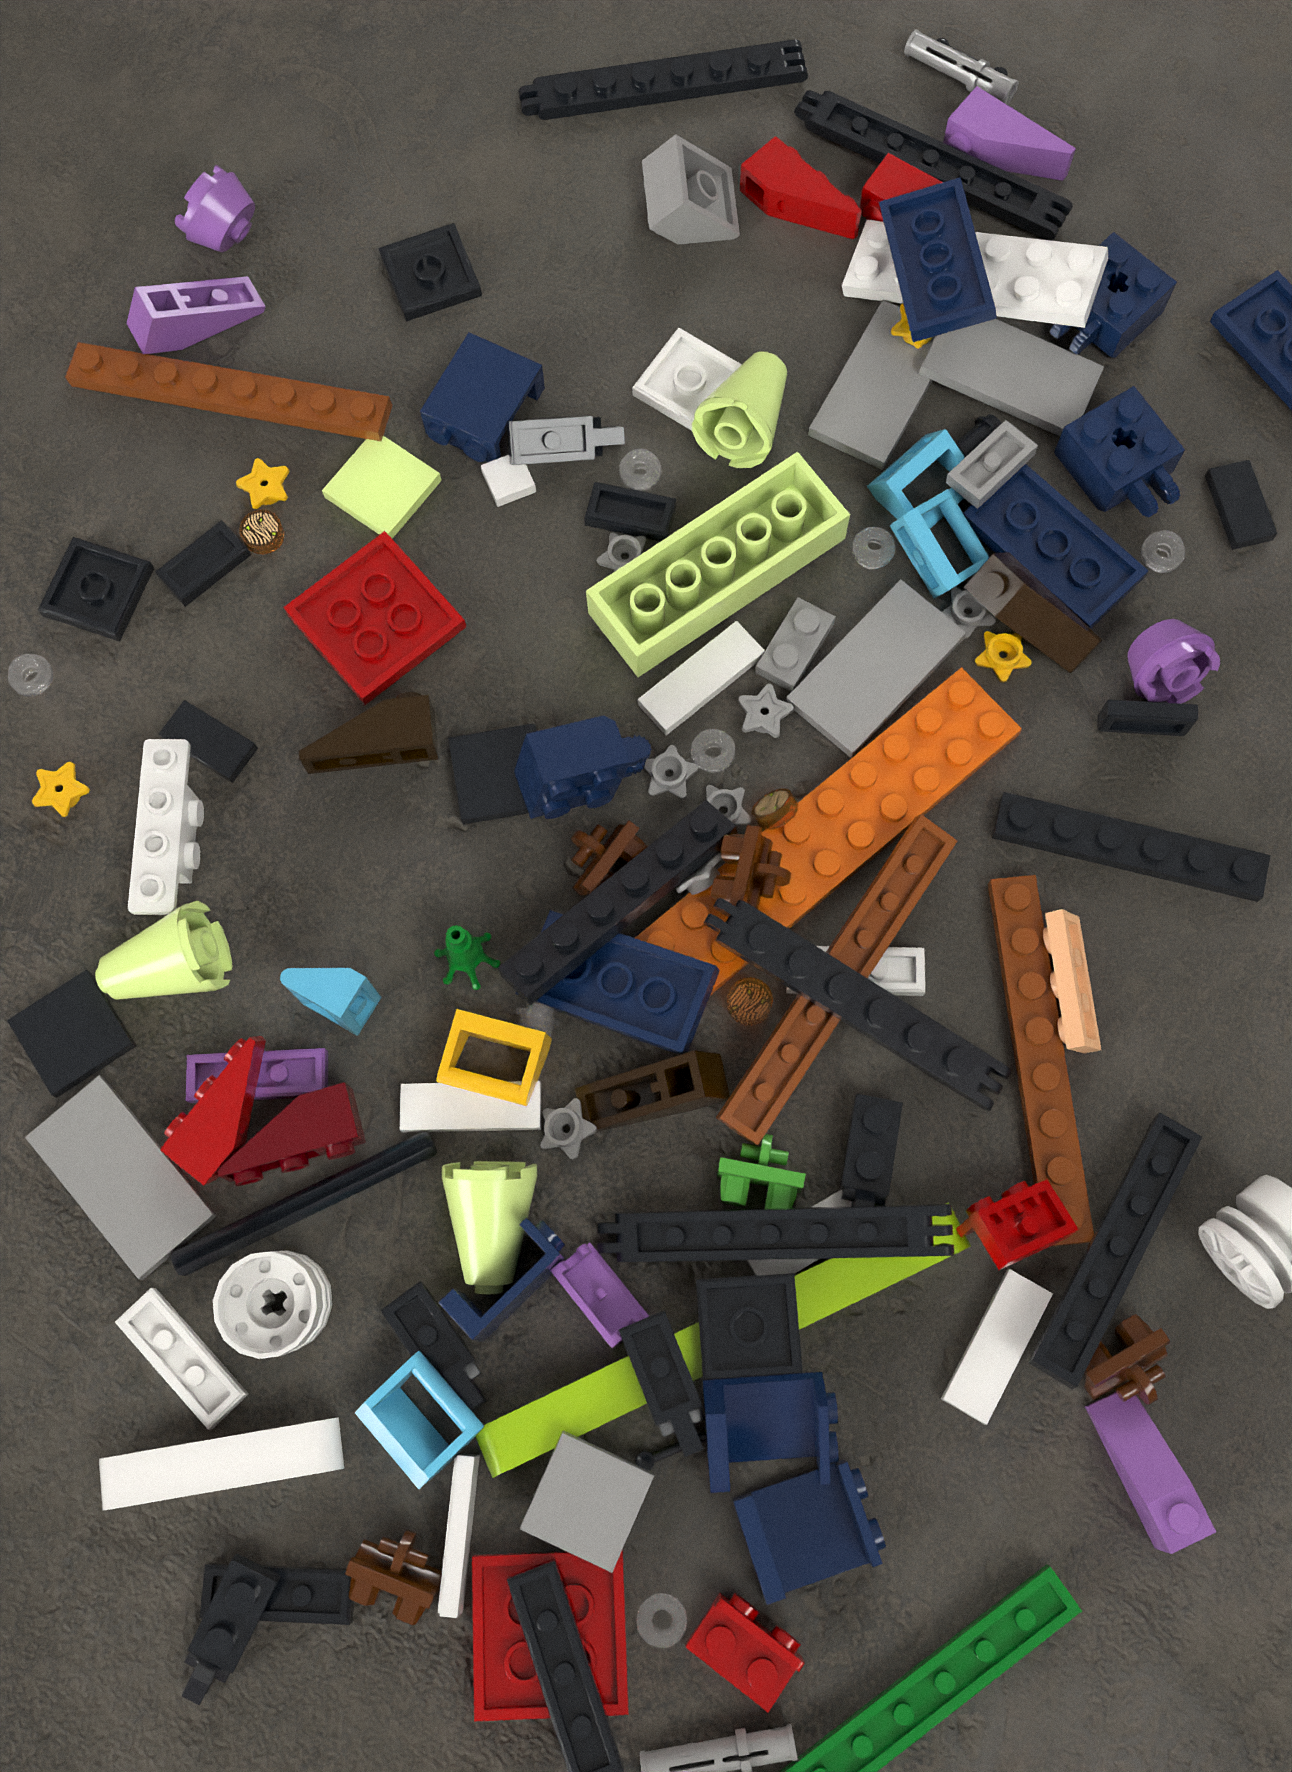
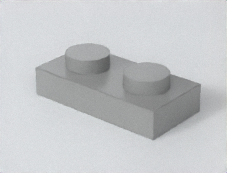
M1005 420L947 474L946 484L978 509L1036 454L1038 445Z
M797 597L757 663L755 673L792 692L799 684L833 627L836 616Z

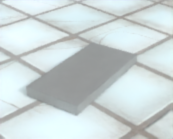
M882 300L810 425L808 436L881 470L884 469L933 381L918 373L935 338L934 336L931 341L917 349L913 345L906 343L902 336H893L891 329L901 320L900 307L886 300Z
M994 319L935 336L918 374L1061 436L1064 426L1083 416L1104 366Z
M900 579L786 697V702L792 704L794 711L852 758L964 640L967 632Z
M100 1075L25 1137L140 1280H144L165 1262L173 1251L180 1249L217 1216L176 1164L160 1151L161 1146L107 1080Z

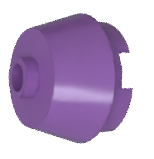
M215 165L213 170L215 174L212 177L203 172L184 197L189 202L188 210L185 217L181 214L176 215L175 225L186 234L188 241L219 252H225L235 242L240 243L249 232L252 225L250 220L255 211V203L234 172L227 173L221 167Z
M1177 619L1163 620L1147 628L1134 640L1127 656L1135 691L1138 696L1147 699L1148 702L1167 701L1168 703L1182 704L1204 689L1200 681L1208 674L1210 669L1218 671L1220 666V657L1215 651V644L1212 638Z

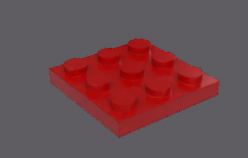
M385 531L283 607L287 616L364 705L376 698L467 627L464 618Z
M623 1549L612 1573L567 1551L472 1556L474 1722L551 1718L506 1579L555 1559L607 1716L629 1714Z

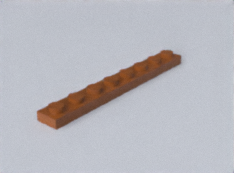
M80 342L77 343L65 376L72 387L380 442L382 441L393 406L389 396Z
M922 814L915 817L826 953L868 978L952 851L957 840ZM798 994L716 1116V1119L753 1145H759L840 1020Z
M1036 875L991 879L988 883L1033 1182L1035 1185L1047 1179L1079 1228L1069 1238L1052 1246L1090 1243L1094 1231L1064 1046L1058 1032L1057 1022L1059 1016L1056 997L1050 983L1051 966L1043 939L1044 923Z

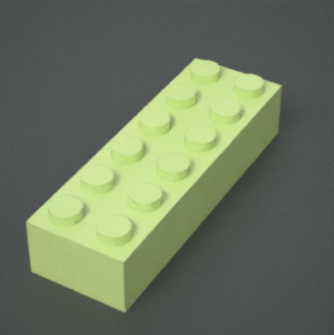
M796 452L586 590L588 613L636 676L640 677L846 538L850 514L803 457Z

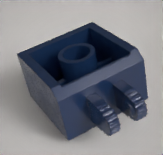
M1113 232L1099 245L1108 247V261L1085 328L1073 326L1079 333L1074 337L1069 349L1076 355L1080 354L1093 342L1111 358H1115L1164 312L1177 281ZM1054 324L1050 333L1058 339L1072 326Z
M1135 386L1064 426L1054 454L1098 510L1106 512L1129 499L1142 516L1149 518L1156 514L1159 508L1148 486H1151L1154 492L1167 505H1171L1180 499L1179 496L1181 495L1178 486L1169 474L1174 472L1185 449Z
M604 715L526 734L514 773L530 818L544 815L546 819H554L567 814L571 808L587 805L588 808H597L609 803L614 798L622 779L631 776L632 773L636 775L637 772L640 773L644 768L652 750L650 748L651 744L648 742L649 740H646L645 737H640V735L638 737L634 735L633 738H621L616 722Z

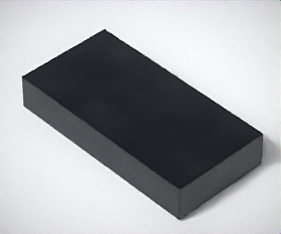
M1250 460L1210 468L1205 478L1232 550L1273 541L1277 531Z
M594 482L584 518L585 526L637 537L645 536L647 539L662 541L669 536L676 509V498Z
M221 520L155 573L186 607L251 556V553Z
M186 700L181 703L158 734L162 739L187 740L191 745V758L231 783L235 781L258 749L254 742Z
M1107 700L1097 716V728L1100 732L1185 736L1198 720V705Z

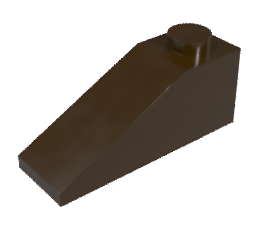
M1010 552L992 554L964 587L997 619L1069 673L1074 672L1102 642L1098 635Z
M405 692L397 695L396 698L385 699L299 750V760L308 774L439 760L435 711L429 695H421L416 692Z
M696 1050L575 1088L577 1099L581 1102L582 1117L597 1127L596 1132L693 1111L726 1101L730 1097L721 1054Z

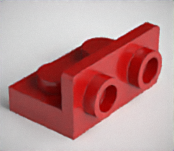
M1047 1179L1030 1187L1026 1181L1017 1183L1001 1194L1002 1199L994 1202L990 1196L981 1199L966 1209L965 1212L968 1218L956 1228L961 1238L976 1232L998 1270L1069 1238L1079 1230Z
M719 1593L686 1642L685 1648L769 1713L795 1671L800 1672L805 1664L803 1657L797 1653L801 1644L778 1625L774 1627L772 1632L755 1620L759 1611L737 1593H734L730 1600L722 1593Z

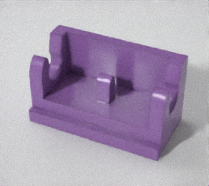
M585 1243L582 1244L570 1258L559 1262L550 1270L612 1349L623 1342L619 1329L649 1317L591 1243L587 1245Z

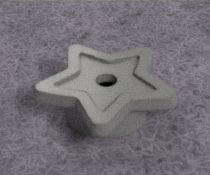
M614 532L610 533L608 551L597 558L598 565L614 569V572L642 554L646 538L645 536L634 538L629 535L619 536ZM627 554L629 558L624 560L621 556Z
M957 587L951 589L952 605L942 611V613L967 632L964 639H968L976 627L992 626L996 622L992 614L968 590L962 591ZM970 609L972 613L967 615L964 610Z
M767 684L757 696L742 695L738 698V703L747 714L742 726V731L745 733L755 730L778 738L780 736L781 719L794 711L792 704L777 699L771 684ZM766 708L768 709L769 713L763 715L760 711L761 709Z
M670 745L664 753L655 759L646 760L644 769L652 777L648 793L651 796H655L669 791L681 799L685 798L687 794L686 780L698 771L699 766L686 762L678 754L676 747ZM671 770L674 774L668 777L665 775V772Z
M713 785L706 787L707 801L717 810L721 807L727 808V813L723 815L733 824L748 825L751 822V817L741 805L745 792L743 788L719 790Z
M719 852L716 853L677 885V892L681 893L687 889L689 893L695 895L709 888L713 884L714 878L720 875L715 865L722 859Z
M574 1098L565 1108H558L556 1110L543 1109L545 1136L540 1146L542 1149L560 1147L570 1159L578 1157L581 1140L597 1131V1127L594 1124L583 1119L579 1099ZM565 1125H570L568 1133L563 1131Z

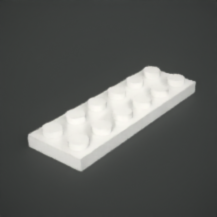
M867 220L842 283L843 294L846 297L877 301L886 300L892 303L903 304L883 221ZM975 232L997 316L1085 328L1108 261V247Z

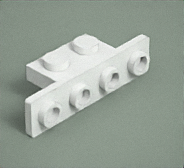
M147 739L144 741L128 910L134 915H168L176 910L178 883H192L193 869H198L200 864V847L195 841L196 829L203 824L204 807L202 801L199 800L187 785L191 745L185 739Z

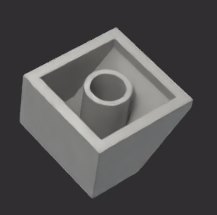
M676 134L642 160L650 230L676 244L733 240L740 236L731 167Z

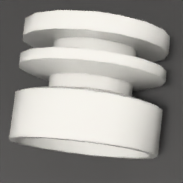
M1263 1175L1236 1196L1238 1210L1229 1206L1221 1208L1217 1212L1216 1219H1208L1199 1226L1198 1235L1205 1250L1222 1273L1256 1304L1269 1309L1274 1308L1283 1301L1284 1293H1292V1188L1277 1178Z
M289 1250L254 1253L232 1264L219 1280L213 1299L214 1322L223 1340L238 1353L257 1359L282 1356L314 1341L327 1325L332 1308L331 1285L323 1269L307 1255ZM273 1293H286L288 1298L283 1302L286 1311L279 1310L274 1312L271 1306L276 1301Z

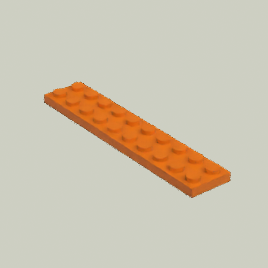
M961 667L761 833L762 836L773 842L771 851H777L782 854L780 867L791 872V879L788 885L775 886L773 898L761 897L758 910L790 929L903 834L915 817L921 814L924 816L1018 737L1022 728ZM724 863L717 870L722 876L735 877L738 865ZM711 885L698 894L692 895L688 893L636 936L635 939L716 965L720 972L712 989V995L743 969L748 962L719 945L715 941L719 933L704 924L708 914H712L724 922L728 918L713 907L716 901L711 897Z

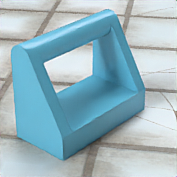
M946 429L924 435L874 479L867 488L885 509L896 519H899L914 509L902 492V489L935 460L950 472L965 457ZM949 489L957 504L964 499L954 489ZM937 506L922 515L930 529L944 515Z
M949 489L907 512L890 525L934 599L977 573L990 558ZM937 506L973 565L958 574L953 569L922 515Z
M287 968L280 975L281 983L304 1006L356 1036L359 1035L382 998L367 977L351 968Z
M421 1351L416 1352L355 1412L418 1489L443 1470L485 1427ZM412 1374L463 1432L450 1445L400 1388Z

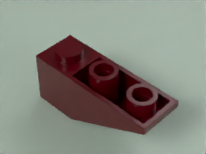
M343 1082L297 1096L217 1169L218 1176L229 1182L235 1181V1186H244L263 1180V1172L281 1168L282 1173L294 1172L310 1165L308 1159L326 1154L327 1159L332 1160L355 1153L354 1146L364 1144L366 1140L353 1089Z

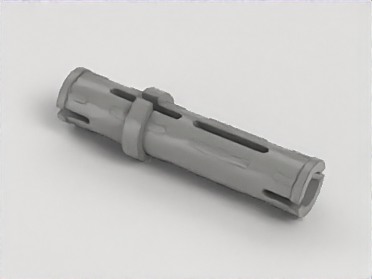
M917 29L912 32L906 43L905 55L911 56L937 71L966 84V90L970 92L978 86L1008 105L1017 91L1019 81L990 68L988 61L984 59L976 61L952 47L928 37ZM932 52L935 53V54H937V55H939V56H941V57H943V58H945V59H947V60H949V61H951V62H953V63H955V65H953V64H951L950 62H948V61H946V60H944V59H942V58H940V57H938V56L932 54ZM967 70H969V71H971V72L977 74L978 76H976V75H974V74H972V73L967 72Z
M791 1724L746 1733L745 1728L735 1729L734 1736L692 1742L651 1751H640L641 1772H729L740 1769L742 1772H753L752 1767L798 1760Z

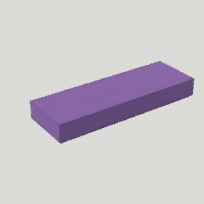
M325 1048L264 1051L254 1100L296 1098L301 1094L328 1087V1051ZM227 1053L187 1055V1102H198L194 1097L196 1091L208 1077L214 1075L217 1078L228 1065L224 1061Z

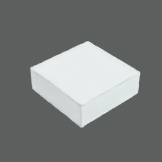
M509 455L481 465L483 476L497 507L536 492L535 483L526 464L511 465Z

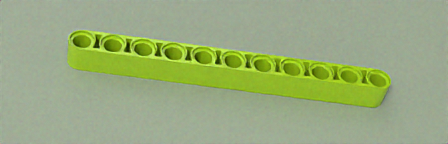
M953 1209L952 1215L946 1217L932 1216L933 1224L953 1225V1235L933 1236L934 1244H953L954 1255L971 1247L967 1237L961 1238L956 1230L960 1223ZM951 1256L831 1258L795 1276L799 1330ZM698 1322L674 1334L693 1381L703 1377ZM627 1356L485 1424V1427L475 1438L492 1478L554 1449L562 1431L579 1437L647 1404L631 1360Z

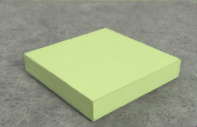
M383 436L381 442L366 439L324 487L322 492L327 500L379 535L385 531L393 539L442 480L439 472Z

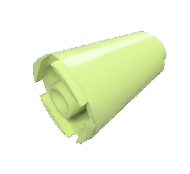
M768 352L754 353L697 407L692 422V432L697 443L709 456L716 459L718 455L731 459L729 466L735 468H752L765 460L772 449L787 378L786 366L780 358Z
M199 901L186 903L101 957L95 972L97 984L102 992L108 993L114 999L209 992L221 989L229 985L230 980H223L224 972L232 970L229 944L219 921L210 923L204 915L205 912L211 911L206 904Z
M474 1161V1165H471L470 1169H460V1162L445 1164L442 1166V1180L465 1283L475 1285V1293L478 1294L504 1292V1285L513 1283L525 1232L519 1224L525 1218L528 1219L537 1180V1164L525 1167V1162Z

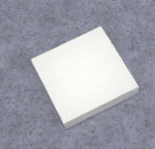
M678 328L632 387V393L634 397L692 431V422L697 407L742 364Z

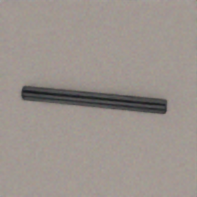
M421 1132L173 1251L171 1261L178 1275L187 1276L435 1156L437 1149L431 1135L428 1132Z

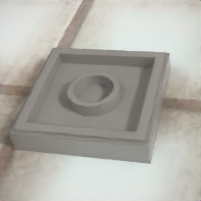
M562 1431L520 1525V1530L612 1573L654 1478V1473L570 1433Z

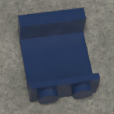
M468 332L420 410L426 434L440 445L450 444L463 450L468 457L477 462H491L501 458L499 441L507 430V421L513 420L526 396L538 400L545 389L542 365Z
M525 1218L519 1225L546 1254L485 1314L480 1311L465 1293L456 1289H452L439 1302L443 1309L472 1340L484 1342L552 1275L550 1270L561 1261H566L559 1253L565 1244L543 1220L534 1226Z
M822 1372L703 1380L710 1493L730 1492L729 1463L816 1457L820 1485H830V1463L839 1462L836 1431H829V1424L838 1423V1411L835 1392L826 1393Z
M841 1460L830 1464V1485H820L818 1469L732 1498L767 1605L785 1599L786 1592L868 1563L872 1567L883 1564L878 1551L886 1548L877 1519L867 1520L861 1500L869 1496L859 1468L850 1470L848 1462Z

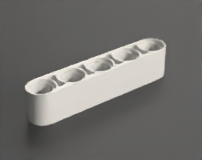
M339 1418L99 1459L103 1511L344 1469Z

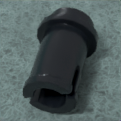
M988 414L986 417L979 416L975 420V426L955 443L964 457H966L1002 423L992 414Z

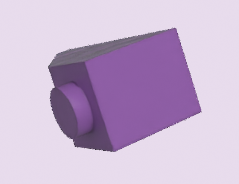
M978 86L975 87L948 118L943 141L947 145L1004 171L1062 181L1068 174L1076 150L1075 147Z
M248 276L141 286L134 289L126 324L143 354L177 351L264 313L266 306Z
M1114 1392L1085 1406L1155 1549L1173 1554L1216 1533L1190 1479L1136 1395L1123 1402L1118 1394Z

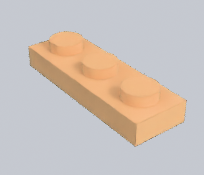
M1063 909L1045 913L1047 927L1043 930L1045 947L1052 954L1054 972H1051L1050 983L1052 991L1060 1003L1062 1016L1058 1018L1057 1022L1060 1038L1069 1050L1080 1053L1100 1051L1101 1044L1079 916Z

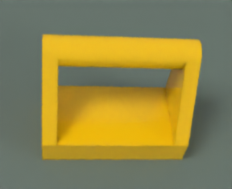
M456 1009L438 1070L437 1082L527 1106L546 1061L552 1038L543 1031ZM468 1036L530 1052L521 1085L455 1068Z

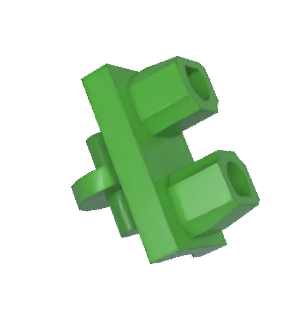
M765 1134L761 1141V1146L742 1143L740 1157L758 1160L757 1164L720 1157L717 1177H721L720 1201L723 1204L745 1207L749 1184L751 1183L768 1187L764 1209L792 1208L797 1192L800 1193L804 1187L806 1174L769 1167L768 1162L786 1166L789 1152L772 1149L773 1135Z

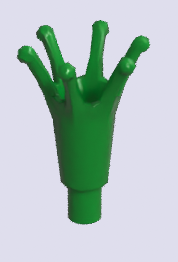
M457 925L451 926L447 930L445 938L446 947L441 950L436 949L434 952V956L438 958L446 956L449 963L447 975L443 978L444 984H451L455 971L459 970L468 974L474 990L481 988L476 977L475 968L481 962H485L494 968H498L501 965L499 960L489 957L483 951L481 943L490 941L492 937L490 933L486 932L480 937H474L470 932Z

